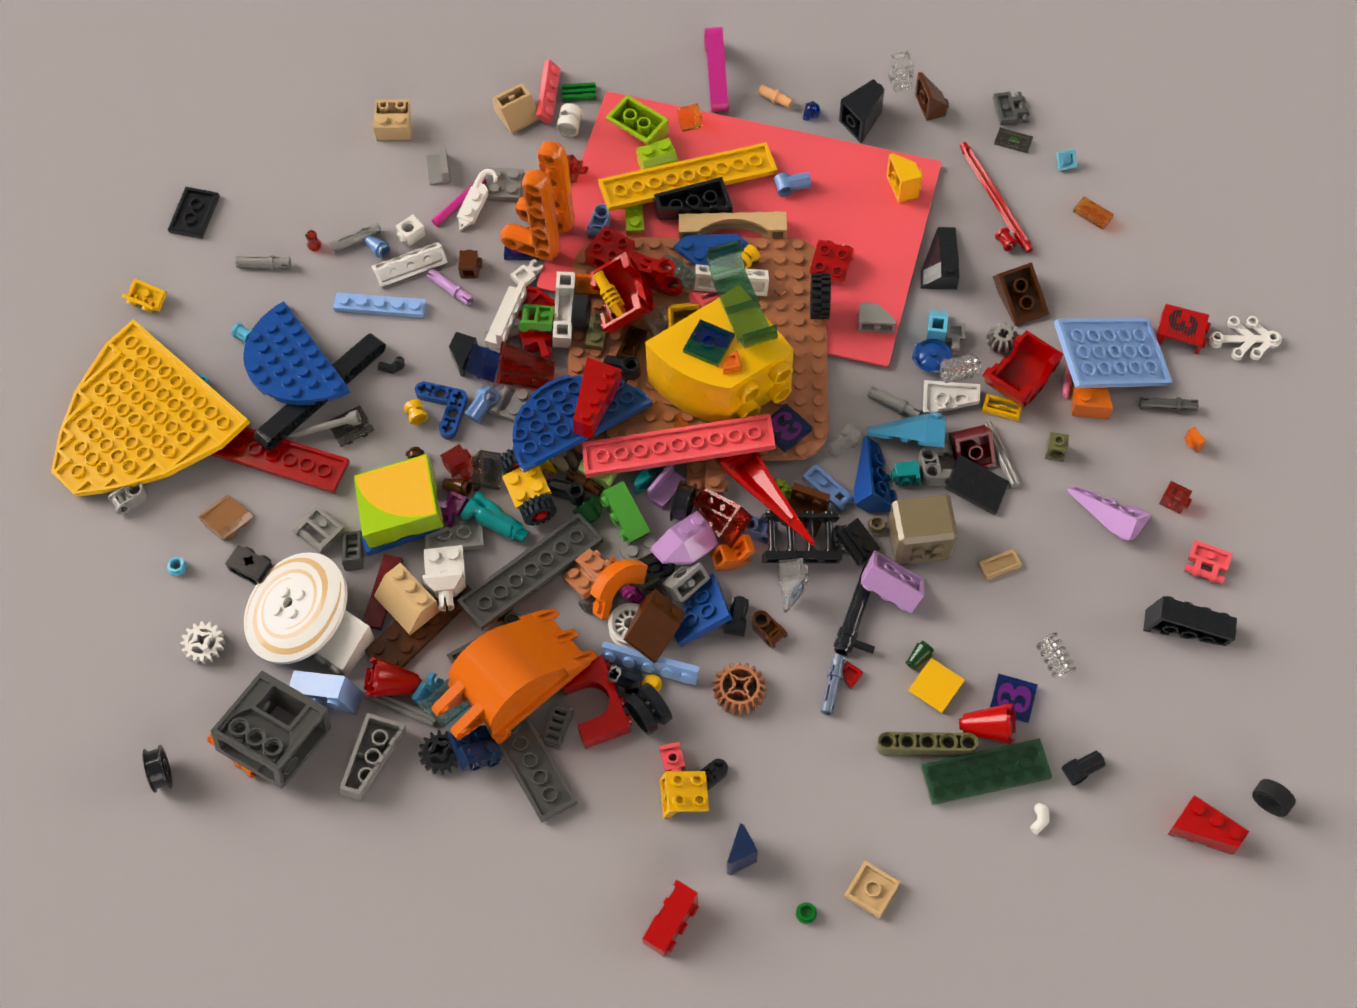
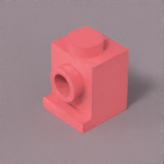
M679 742L659 746L665 772L685 771V763ZM670 758H677L675 761L669 760Z

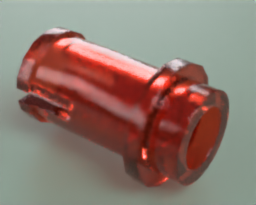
M310 230L307 232L308 234H305L308 241L307 247L309 250L316 252L321 248V241L318 239L317 233Z

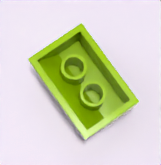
M626 95L606 116V120L646 144L660 141L669 133V121L667 118L629 95Z

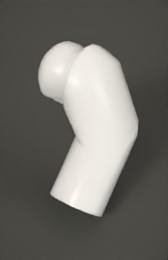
M1042 803L1035 805L1034 811L1037 814V820L1030 826V830L1036 835L1049 824V808Z

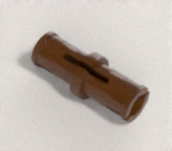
M573 469L569 470L571 474L567 473V481L582 484L584 490L593 495L599 494V492L602 494L604 487L591 481L590 478L584 477Z

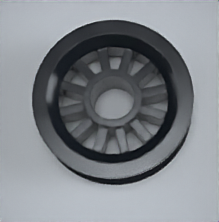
M683 480L679 482L672 502L670 521L674 519L682 521L691 515L697 492V484L691 486L683 484Z
M159 745L158 749L151 751L143 749V765L152 791L156 793L158 789L167 786L171 789L173 787L172 773L163 746Z

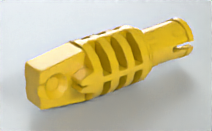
M599 271L592 277L598 284L600 295L610 312L615 313L617 317L626 313L624 301L620 294H618L615 286L609 283L604 272Z

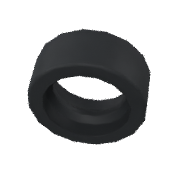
M575 294L571 311L572 328L587 330L590 322L591 298L590 295Z
M1262 779L1252 793L1254 801L1261 808L1278 817L1287 816L1296 803L1294 795L1285 786L1270 779Z

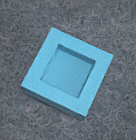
M1074 149L1056 152L1058 170L1062 171L1077 167Z

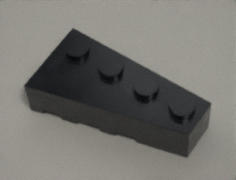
M722 177L654 194L653 205L658 220L679 219V214L732 213L733 209Z

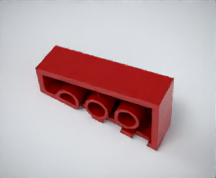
M587 357L573 419L575 434L589 439L593 437L622 383V369Z

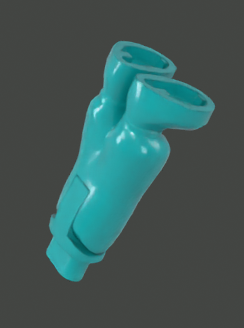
M480 491L474 495L473 499L469 500L460 516L463 520H468L475 515L477 522L482 526L506 538L511 537V540L516 539L521 543L529 534V531L523 528L524 525L505 513L495 502L486 499L485 495Z

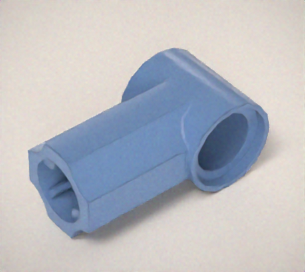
M808 172L794 175L779 173L774 177L778 195L788 196L793 191L811 188V177Z
M489 387L479 388L476 392V398L465 412L466 416L479 423L490 406L498 401V391ZM489 392V398L486 400V393Z

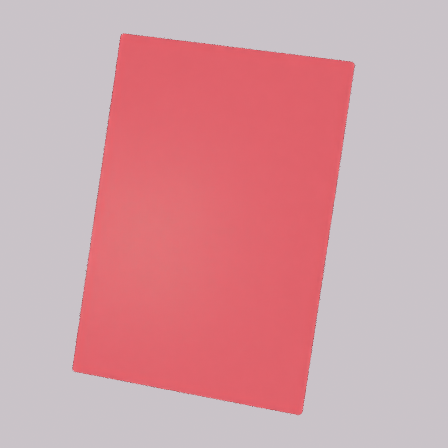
M606 92L571 188L575 223L569 232H559L561 250L556 259L551 261L545 260L537 281V288L540 290L556 293L557 271L573 272V263L577 254L584 246L594 240L595 236L587 237V227L591 221L594 208L599 204H605L598 180L641 170L637 162L636 148L648 144L606 120V116L626 96L624 94ZM630 96L668 119L669 133L663 139H670L676 151L678 161L767 142L778 169L777 174L788 173L789 175L805 172L810 174L811 188L793 191L788 196L778 195L774 177L777 174L725 185L733 206L732 213L758 211L786 212L787 238L803 240L815 248L817 247L818 240H830L835 244H846L854 248V257L852 261L850 260L845 281L839 283L831 280L830 318L826 319L827 354L888 367L938 180L941 161ZM893 153L916 162L918 169L922 170L923 179H921L922 188L919 192V198L898 203L886 176L889 154ZM654 202L642 204L644 234H626L625 208L610 211L611 222L609 228L628 238H679V219L658 220L653 205ZM728 229L711 233L738 234L742 238H764L754 232L740 229ZM870 302L879 304L896 320L895 334L858 332L860 303Z

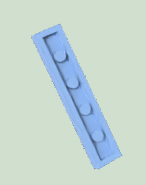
M336 293L333 308L335 312L424 318L426 299Z
M605 641L601 647V655L604 661L608 660L609 663L638 669L695 686L697 684L700 669L698 666L661 656L656 663H653L635 649Z

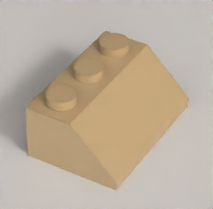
M401 563L384 575L374 595L376 600L409 635L413 634L440 612L437 601Z

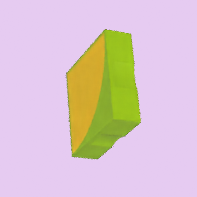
M427 454L354 475L362 536L369 548L391 543L409 535H418L444 527L441 507L437 500L434 467Z

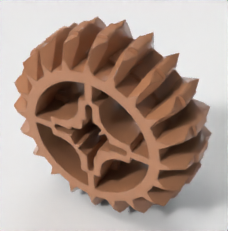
M740 661L736 667H734L733 663H730V669L724 666L722 668L723 673L718 671V678L713 680L715 685L712 687V691L716 692L714 699H719L717 701L718 706L724 705V711L730 708V714H734L736 710L740 716L743 710L747 714L750 713V708L756 711L757 705H762V699L766 697L764 692L767 691V686L764 685L766 680L761 678L762 672H756L755 666L749 669V663L741 666ZM729 680L731 688L725 694L723 687ZM754 683L756 691L754 695L750 697L748 689H750L751 685ZM736 687H743V690H736Z

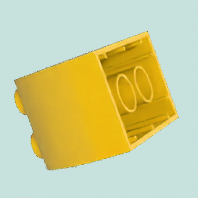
M740 285L645 342L648 382L671 404L699 419L708 422H718L757 416L761 411V406L771 400L774 403H779L786 399L792 391L794 349ZM703 331H714L724 337L725 344L722 347L716 346V340H720L717 337L710 338V342L714 345L699 342L702 341L700 334ZM738 351L742 371L723 374L724 361L729 354Z

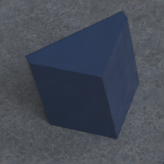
M741 823L727 861V874L729 875L757 862L758 850L745 825Z

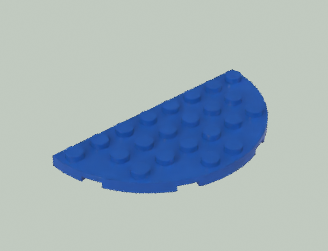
M284 301L268 311L255 324L252 329L254 331L246 340L243 360L249 379L262 394L273 397L275 401L285 404L315 405V402L327 399L328 401H333L351 393L343 379Z
M567 375L550 381L533 392L531 398L521 406L514 421L512 441L515 458L523 473L589 439L575 434L573 429V419L583 375L573 377ZM622 379V383L593 437L653 406V401L638 387L634 388Z

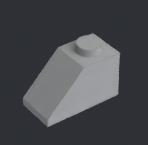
M870 302L860 303L858 332L895 334L896 320L879 304Z

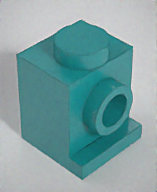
M918 461L894 464V470L891 471V480L895 482V485L908 486L914 483L915 487L919 486L921 477Z

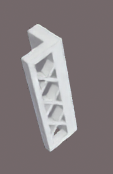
M436 242L371 267L376 275L379 286L383 287L448 262L441 244Z
M708 265L695 266V291L727 293L740 285L747 295L767 296L769 285L768 270Z
M520 280L517 288L508 287L485 338L486 346L503 349L526 298V281Z

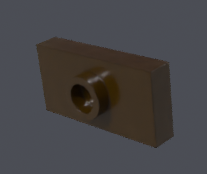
M629 326L616 357L626 358L633 356L637 358L647 331Z

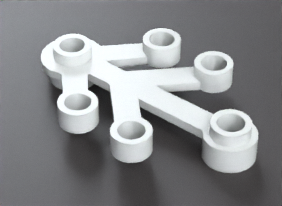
M1231 316L1227 322L1228 327L1235 329L1241 335H1223L1221 332H1213L1208 339V344L1212 348H1220L1223 343H1243L1239 348L1233 350L1231 356L1234 360H1241L1244 353L1255 343H1262L1259 348H1253L1250 353L1251 359L1256 361L1262 357L1268 348H1276L1282 342V337L1278 332L1267 331L1258 324V319L1255 316L1248 317L1246 326L1254 329L1260 335H1254L1240 324L1238 317Z

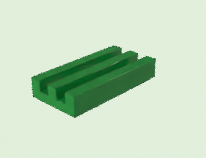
M595 82L561 84L562 102L597 100Z

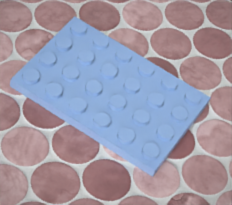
M1150 318L1057 319L1054 322L1075 388L1169 386L1172 383Z

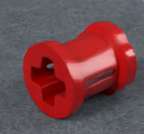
M1007 227L1000 229L995 234V239L1002 243L1005 251H1010L1018 244V240L1011 236L1010 230Z

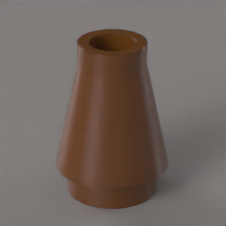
M445 478L442 482V489L450 492L453 491L462 496H469L472 490V483L466 478Z

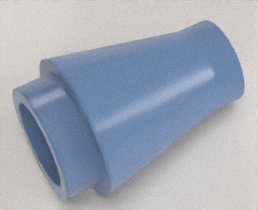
M372 235L365 239V244L369 246L376 257L385 258L389 255L391 249L387 242Z

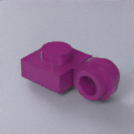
M633 584L624 586L620 591L623 599L639 605L645 598L640 589Z

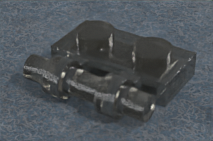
M360 405L329 420L332 421L346 417V414L353 410H358L360 414L361 424L356 426L345 424L330 429L335 439L343 436V438L337 440L340 447L346 444L350 445L354 440L360 437L364 438L368 436V433L374 431L371 424L364 427V425L369 423V420Z

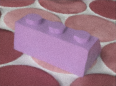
M874 550L861 576V584L866 590L878 593L883 600L891 601L900 610L910 613L913 612L924 596L925 579Z

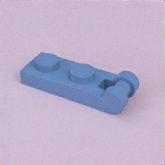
M817 464L803 475L802 479L813 489L830 494V504L839 513L845 510L847 504H851L854 501V497ZM839 495L842 497L840 501L836 498Z

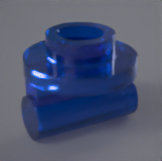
M816 102L806 103L803 120L808 121L811 118L816 119L819 117L820 107Z

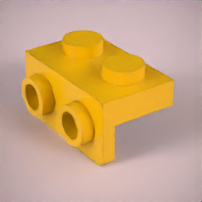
M134 278L128 294L122 293L121 297L127 299L126 303L134 306L140 304L142 305L141 309L152 313L153 310L160 312L168 292Z

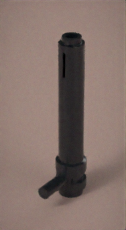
M869 559L864 563L844 623L839 628L838 638L835 639L833 645L835 647L834 652L841 656H848L852 652L853 647L873 654L875 649L873 645L856 640L858 636L857 630L871 593L861 584V576Z

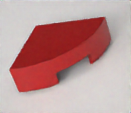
M846 661L843 669V678L846 685L852 689L863 675V671Z

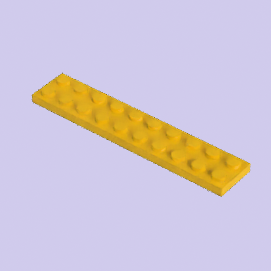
M767 142L602 178L598 180V184L609 212L654 202V194L722 177L724 184L730 185L777 174L778 169Z

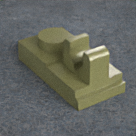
M595 312V316L591 315L585 341V348L602 351L604 349L607 332L601 327L602 320L600 314L603 312Z

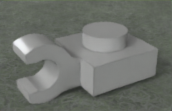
M948 322L946 342H951L952 355H958L960 343L965 342L964 323Z

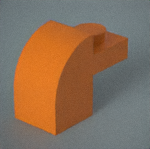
M743 534L733 544H720L710 555L716 571H728L748 564L751 561L750 556L755 552L750 535Z

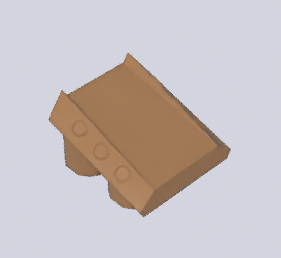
M227 495L197 517L206 528L221 540L230 541L236 536V530L239 527H246L254 516L231 496Z

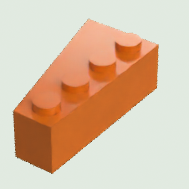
M1074 383L1072 384L1071 416L1099 419L1110 418L1113 406L1108 387L1075 388Z

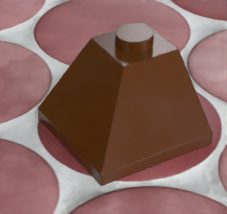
M918 72L915 96L926 121L946 116L947 109L949 108L947 98H944L943 93L922 72Z

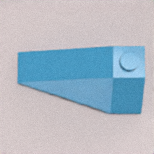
M931 412L930 414L867 427V435L884 439L898 437L901 442L906 443L916 440L919 441L918 445L944 448L946 420L945 416L941 413Z

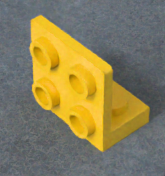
M666 771L660 778L663 819H671L676 812L709 811L705 771Z

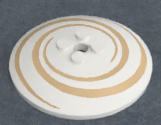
M300 553L280 561L265 574L261 582L252 591L244 616L246 639L251 649L258 656L275 664H291L310 657L331 639L342 621L348 597L347 583L339 566L321 554ZM293 600L292 605L287 607L288 603Z

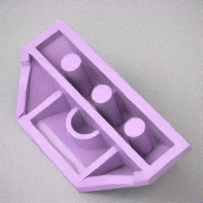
M695 511L671 527L650 548V551L662 564L692 565L718 547L717 527L703 512Z

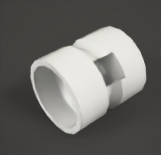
M568 103L562 105L556 126L557 131L567 137L576 136L579 131L583 110L575 104Z

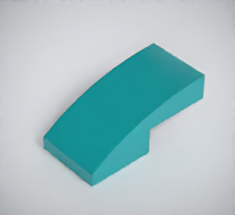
M663 467L643 469L634 482L635 494L637 495L650 487L652 477L663 471Z

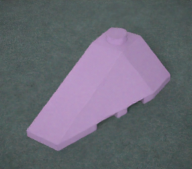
M1072 486L1067 490L1109 531L1116 534L1117 538L1123 541L1136 538L1151 514L1129 504L1127 507L1120 506L1115 499H1101L1098 493L1079 486Z

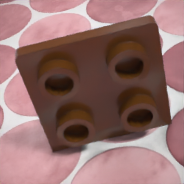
M794 482L789 504L796 513H803L805 511L822 513L827 511L829 507L830 494ZM781 522V525L787 527L785 522ZM814 522V537L817 536L822 523Z

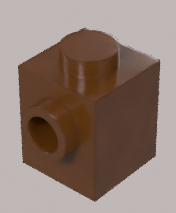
M460 250L458 267L460 278H478L479 268H482V258H479L478 250Z

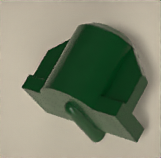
M596 494L591 498L587 497L572 512L575 515L580 513L589 524L601 517L602 505L598 500L600 495Z

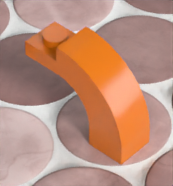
M624 559L606 567L598 575L590 591V594L596 598L593 603L592 613L601 619L608 620L613 598L617 591L627 584H644L648 565L640 560Z

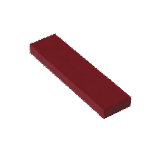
M387 554L383 556L363 618V622L372 629L382 630L388 612L376 600L374 595L384 575L399 563L403 564L404 560L402 557Z

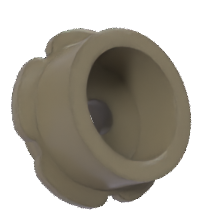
M874 516L868 521V529L871 533L881 534L886 529L887 524L881 516Z

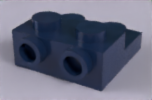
M486 725L479 726L459 740L451 732L448 734L449 741L462 771H476L485 766L491 768L497 766L503 758L499 744L494 739H491Z

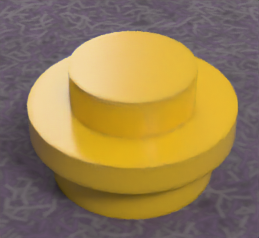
M648 675L642 681V686L649 683L657 692L662 688V681L656 675Z

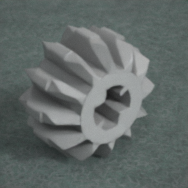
M998 322L987 333V345L991 346L992 351L997 349L998 354L1001 351L1007 354L1009 350L1013 351L1015 346L1013 342L1018 333L1013 330V326L1008 327L1007 323L1001 325Z

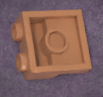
M714 459L687 463L686 484L691 486L697 484L695 498L724 499V492H728V480H724V476L728 474L723 471L722 467Z
M590 548L575 559L577 565L562 575L564 582L584 600L591 596L590 591L598 575L612 564L608 559L604 561L603 556L598 550L592 551Z

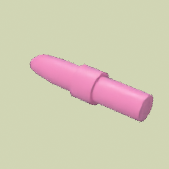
M1068 365L1065 367L1062 383V395L1065 399L1069 397L1072 385V377Z

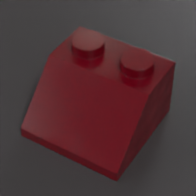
M981 425L948 433L954 453V461H956L959 455H962L985 469L997 466L992 431L987 426Z

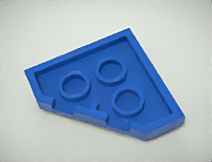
M738 234L686 235L674 245V251L694 267L696 265L729 267L736 261L735 256L739 252H743L749 243Z
M714 573L709 575L710 579L693 593L691 599L687 600L682 609L686 613L675 633L680 647L733 619Z

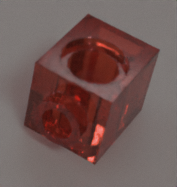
M1171 481L1159 504L1181 514L1183 508L1188 509L1193 500L1189 498L1192 490Z

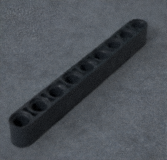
M369 333L332 366L347 385L385 351L386 344L372 333ZM328 399L315 402V405L286 404L256 430L253 439L268 451L274 449L327 403Z

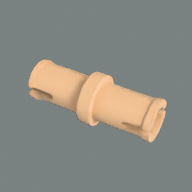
M764 84L759 88L758 95L770 99L772 103H778L788 109L792 105L793 98L780 93V90H773Z

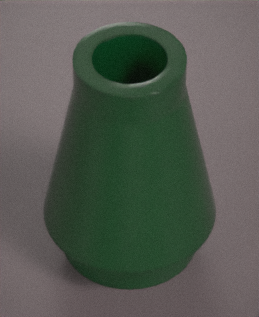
M922 640L916 644L905 663L912 670H915L932 657L934 649Z

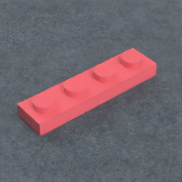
M550 59L544 62L536 117L546 125L553 122L561 68Z

